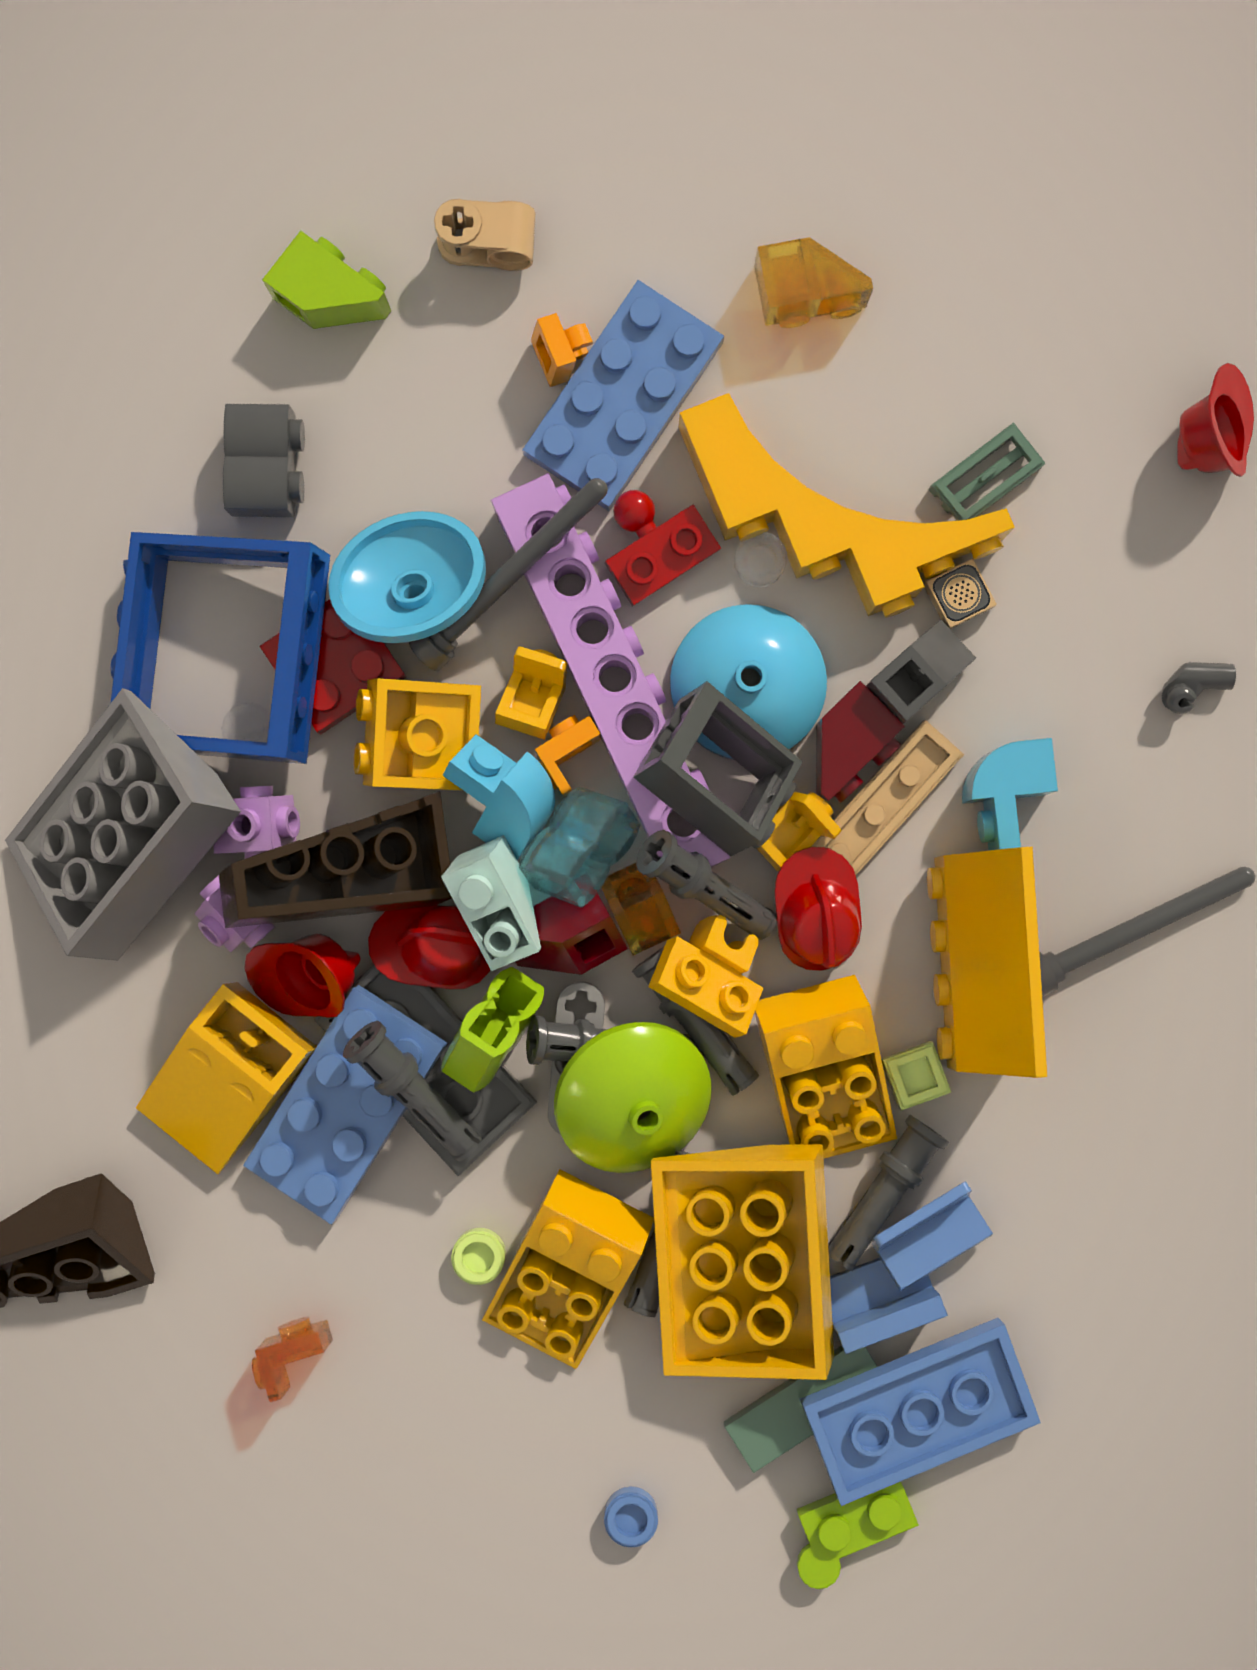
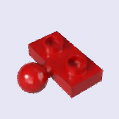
M630 490L621 494L616 500L613 509L614 518L622 529L628 532H635L639 539L607 559L604 563L633 607L718 552L721 547L694 504L657 527L653 522L655 506L652 499L642 491Z

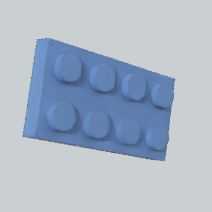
M637 280L522 449L523 455L578 492L591 479H602L607 484L608 491L598 505L610 512L618 497L622 494L722 346L724 335L640 280Z
M360 985L354 987L345 1000L344 1010L332 1021L243 1165L331 1225L342 1213L406 1111V1108L393 1096L381 1095L374 1088L375 1080L358 1063L351 1064L343 1057L345 1046L365 1025L379 1021L386 1027L385 1035L402 1053L409 1052L417 1059L418 1072L426 1079L448 1044Z
M999 1318L990 1320L800 1399L841 1506L1041 1423L1006 1326Z

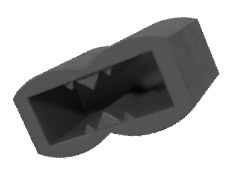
M225 404L223 502L224 509L232 517H294L295 503H303L304 477L302 471H295L296 451H304L305 428L303 420L296 419L295 413L289 404Z

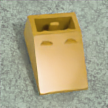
M855 974L759 1000L755 1009L756 1021L788 1143L823 1144V1159L896 1140L897 1134L871 1006Z
M238 982L222 984L187 1028L136 1106V1109L216 1174H220L303 1070L317 1045Z
M559 1169L482 1321L577 1369L639 1261L654 1222V1217Z

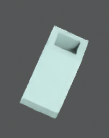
M505 836L498 837L458 855L441 878L491 971L539 952L541 944L529 883Z

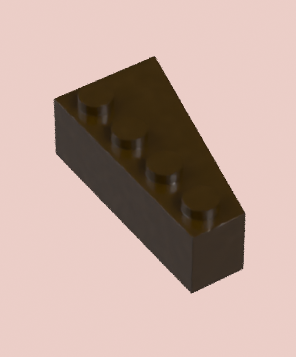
M438 791L410 803L392 807L364 819L343 824L315 836L298 840L230 864L219 873L225 928L430 907L452 899L441 878L451 865L441 792Z

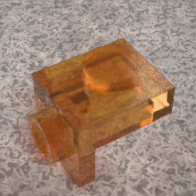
M309 1317L292 1320L278 1327V1335L266 1338L255 1350L256 1357L252 1359V1371L258 1388L260 1390L266 1389L270 1403L281 1400L290 1389V1381L285 1364L324 1353L333 1341L327 1319L311 1324Z

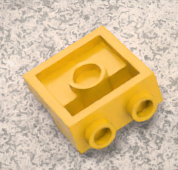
M380 678L368 679L367 689H359L356 699L357 720L366 721L365 743H356L353 757L354 772L357 775H363V785L462 790L445 778L443 773L449 762L475 734L479 736L481 685Z

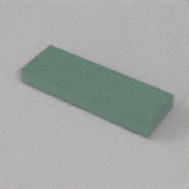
M842 1346L834 1350V1359L827 1380L789 1379L725 1420L724 1427L752 1472L755 1473L813 1435L800 1402L801 1398L878 1366L866 1347L845 1354Z

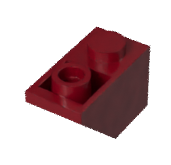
M861 681L816 724V794L826 802L835 797L842 803L863 783V780L857 773L870 760L879 767L901 746V743L895 736L905 726Z
M587 876L533 906L541 949L535 954L515 961V963L520 967L582 975L624 952L628 947Z

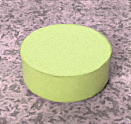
M486 1228L470 1229L458 1238L453 1247L451 1255L453 1269L463 1281L469 1284L482 1285L489 1283L500 1274L506 1260V1249L502 1239L492 1230Z

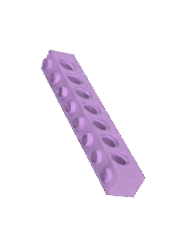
M549 473L491 499L495 514L514 554L571 499V496L564 484L556 488ZM573 527L562 537L561 542L557 546L551 548L524 575L558 648L567 662V667L589 714L601 734L605 748L647 837L649 838L652 834L661 830L673 834L667 824V817L673 809L633 778L666 722L659 707L660 704L666 702V698L654 673L644 676L636 659L644 655V652L632 626L622 629L614 611L622 606L611 581L608 578L600 582L592 566V563L599 561V557L587 531L578 535L575 527ZM570 573L579 575L585 581L583 590L575 596L562 595L556 589V584L562 576ZM590 620L600 621L608 629L606 637L596 644L585 643L578 636V630L581 625ZM611 667L624 669L631 679L628 686L619 692L606 690L600 683V677L606 669ZM643 714L648 717L653 725L651 734L642 740H633L627 737L622 730V725L628 716ZM684 762L681 768L709 790L699 768L690 772L686 762ZM697 829L693 834L686 837L673 834L680 847L689 853L698 852L707 857L711 868L731 858ZM657 851V855L662 857V851Z

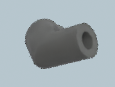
M1185 663L1164 684L1162 702L1165 707L1174 713H1187L1194 708L1192 703L1204 689L1232 690L1236 681V668L1234 664Z

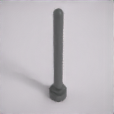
M600 478L591 479L483 584L476 601L460 619L434 635L409 642L412 651L420 661L434 671L442 669L454 657L453 650L458 646L456 639L606 496L608 487L605 481Z
M1240 867L1056 955L1052 952L1046 954L1039 952L1042 997L1057 990L1058 983L1065 980L1066 973L1250 887L1255 881L1254 871L1249 867Z

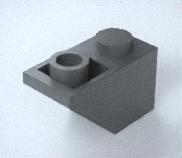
M941 619L877 674L866 687L904 724L970 665L976 657Z

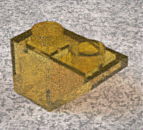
M807 237L758 246L754 269L765 326L779 324L781 328H795L808 323L812 317L829 314L833 319H844L860 313L862 308L867 307L873 291L872 279L812 238Z

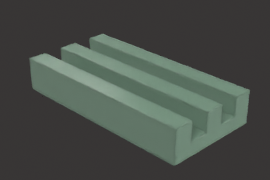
M1013 422L934 482L928 490L934 497H939L943 502L941 506L947 514L950 512L954 516L955 521L967 520L978 517L1041 469L1045 465V461ZM1011 440L1015 444V449L953 495L949 490V486ZM1024 456L1029 462L969 509H964L961 505L962 502Z

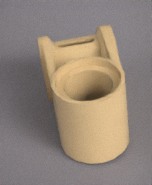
M448 200L438 208L434 218L435 231L438 235V251L444 260L457 266L496 267L509 271L527 269L533 264L536 212L530 205L518 201ZM457 212L462 213V218L457 217ZM456 229H463L462 236H455ZM456 248H460L461 253H457Z

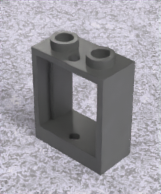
M706 681L679 699L633 778L729 856H733L751 846L755 849L759 848L771 836L775 829V823L772 819L778 808L783 806L794 793L796 783L793 780L803 761ZM701 732L758 779L739 815L681 768Z

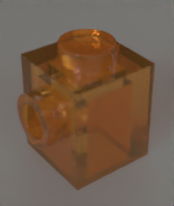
M636 863L598 880L633 956L681 934L657 878H649L640 873Z

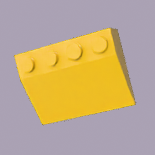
M1033 846L935 857V867L928 868L927 889L929 898L937 899L938 920L931 921L930 940L932 951L934 953L940 952L941 974H935L933 979L935 1003L937 1006H943L944 1027L937 1028V1050L940 1060L946 1059L947 1068L956 1072L1032 1078L1047 1077Z
M823 1144L761 1145L653 1158L651 1160L664 1375L827 1380L834 1359Z

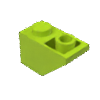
M301 230L262 279L271 297L313 329L383 320L391 312L384 293L386 286L378 277L363 267L356 272L343 262L345 256L330 241L323 237H319L315 241Z

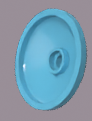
M428 511L397 514L370 525L346 544L331 569L328 583L329 597L341 622L355 634L382 643L416 641L446 629L470 609L479 596L484 584L486 560L478 538L461 521L445 514Z
M736 605L723 608L698 622L688 632L678 647L670 676V691L674 707L679 699L708 681L787 749H791L798 744L815 725L822 711L827 690L825 663L813 637L792 617L776 609L761 605ZM745 669H755L760 674L761 681L758 685L747 686L742 682L741 673ZM701 732L696 742L719 756L734 760Z

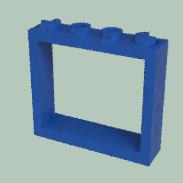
M131 532L128 560H123V568L126 575L124 595L117 609V622L119 626L117 652L113 655L110 666L113 678L111 702L123 688L132 691L151 709L168 561L287 568L267 742L177 736L197 755L307 764L330 554L311 542Z

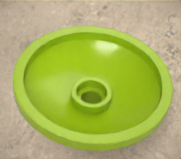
M633 1022L612 1027L587 1041L576 1051L563 1069L554 1096V1115L558 1130L571 1152L594 1168L614 1173H631L651 1168V1160L653 1158L674 1156L675 1152L681 1151L699 1131L707 1115L711 1100L709 1069L696 1046L686 1036L671 1027L652 1022ZM651 1111L647 1117L638 1120V1117L643 1112Z

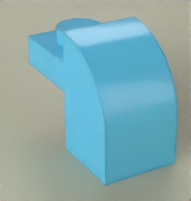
M477 734L454 756L443 773L445 778L486 806L472 833L485 843L504 835L517 861L539 836L554 810L555 792L553 784L546 770L535 757L526 752L516 763Z
M1052 738L1017 741L1006 744L983 756L969 771L963 786L962 804L983 802L984 811L978 812L977 827L980 841L982 843L988 842V850L1021 847L1016 798L1045 796L1058 791Z

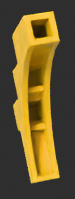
M729 393L684 410L679 414V431L724 540L726 541L736 536L739 537L741 542L751 540L769 530L768 523L773 522L796 579L809 573L813 580L825 577L841 569L840 561L845 560L868 616L883 611L885 618L912 608L915 606L912 598H915L925 587L919 573L923 572L925 579H930L954 568L953 560L972 553L974 560L995 553L1004 547L1001 540H1004L1015 528L1007 508L967 520L916 523L882 519L843 507L807 488L775 462L747 428Z

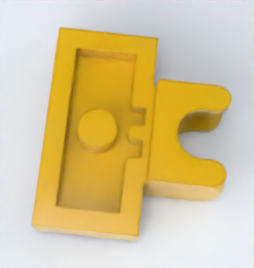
M712 915L704 918L695 926L689 943L678 936L666 941L648 987L736 1038L747 1034L763 991V987L742 975V973L749 970L759 942L758 938L752 934L745 937L744 941H733L726 944L724 931L727 920L722 915Z

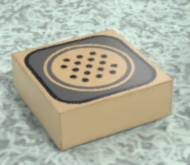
M973 558L926 581L924 584V588L940 619L950 629L997 605Z

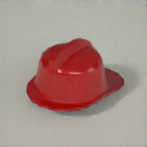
M1226 363L1220 366L1215 374L1210 394L1181 414L1179 423L1180 435L1177 442V463L1181 469L1190 470L1197 468L1203 473L1231 470L1238 477L1246 473L1247 453L1253 433L1254 411L1249 386L1244 375L1235 365Z
M811 846L796 851L783 863L776 876L774 896L778 937L782 951L793 964L806 970L824 971L843 963L852 955L859 944L862 921L858 882L854 868L843 855L832 849Z
M436 905L385 911L373 924L368 937L369 956L376 969L389 980L399 983L448 990L466 989L480 983L491 971L456 906Z
M320 933L307 935L290 943H265L254 946L246 955L244 968L247 980L254 992L269 1007L282 1014L292 1016H321L330 1018L337 1017L344 1010V996L354 984V969L360 963L361 958L358 952L343 950L332 938Z

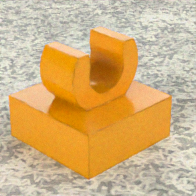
M557 313L537 319L531 337V343L550 387L569 381L576 360L586 357L588 354L587 346L593 344L585 323L563 330Z

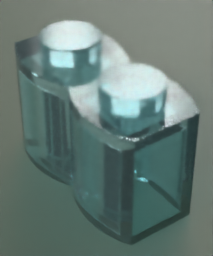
M579 786L568 793L557 805L549 827L539 832L527 845L519 863V869L535 890L581 908L599 892L608 876L610 867L628 852L637 837L641 825L627 802Z

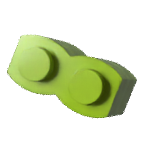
M513 966L497 974L481 1002L475 1005L463 1019L444 1055L441 1071L473 1093L487 1086L496 1075L506 1055L517 1046L533 1016L539 1009L544 997V987Z

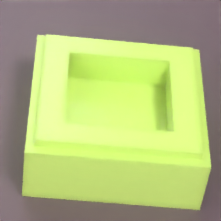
M929 1041L881 1058L896 1103L901 1111L951 1093L933 1042Z

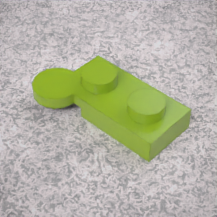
M898 1482L843 1506L840 1505L834 1493L798 1508L797 1513L809 1541V1544L803 1547L798 1554L797 1568L799 1576L811 1588H828L836 1582L840 1575V1558L919 1526L902 1483Z

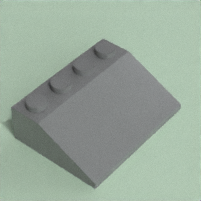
M122 688L5 841L65 954L73 957L118 961L241 811L218 774L132 691Z

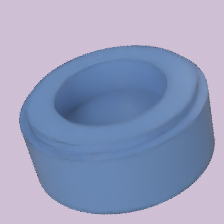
M631 1486L621 1488L610 1496L604 1512V1524L610 1538L624 1547H638L647 1543L653 1537L658 1525V1510L653 1497L648 1492Z

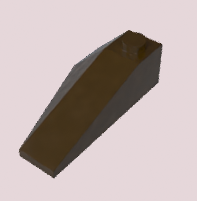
M102 1173L55 1188L0 1222V1308L4 1307L8 1298L37 1297L39 1304L57 1302L59 1293L87 1290L89 1299L110 1297L154 1283L155 1272L133 1202Z

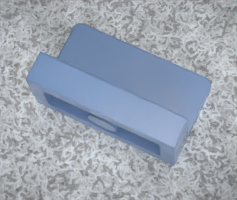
M966 1181L873 1237L871 1245L900 1292L993 1235V1232L969 1197L972 1190Z
M880 1258L858 1265L853 1271L845 1270L830 1276L832 1322L845 1354L948 1316L941 1296L932 1286L929 1275L900 1292Z

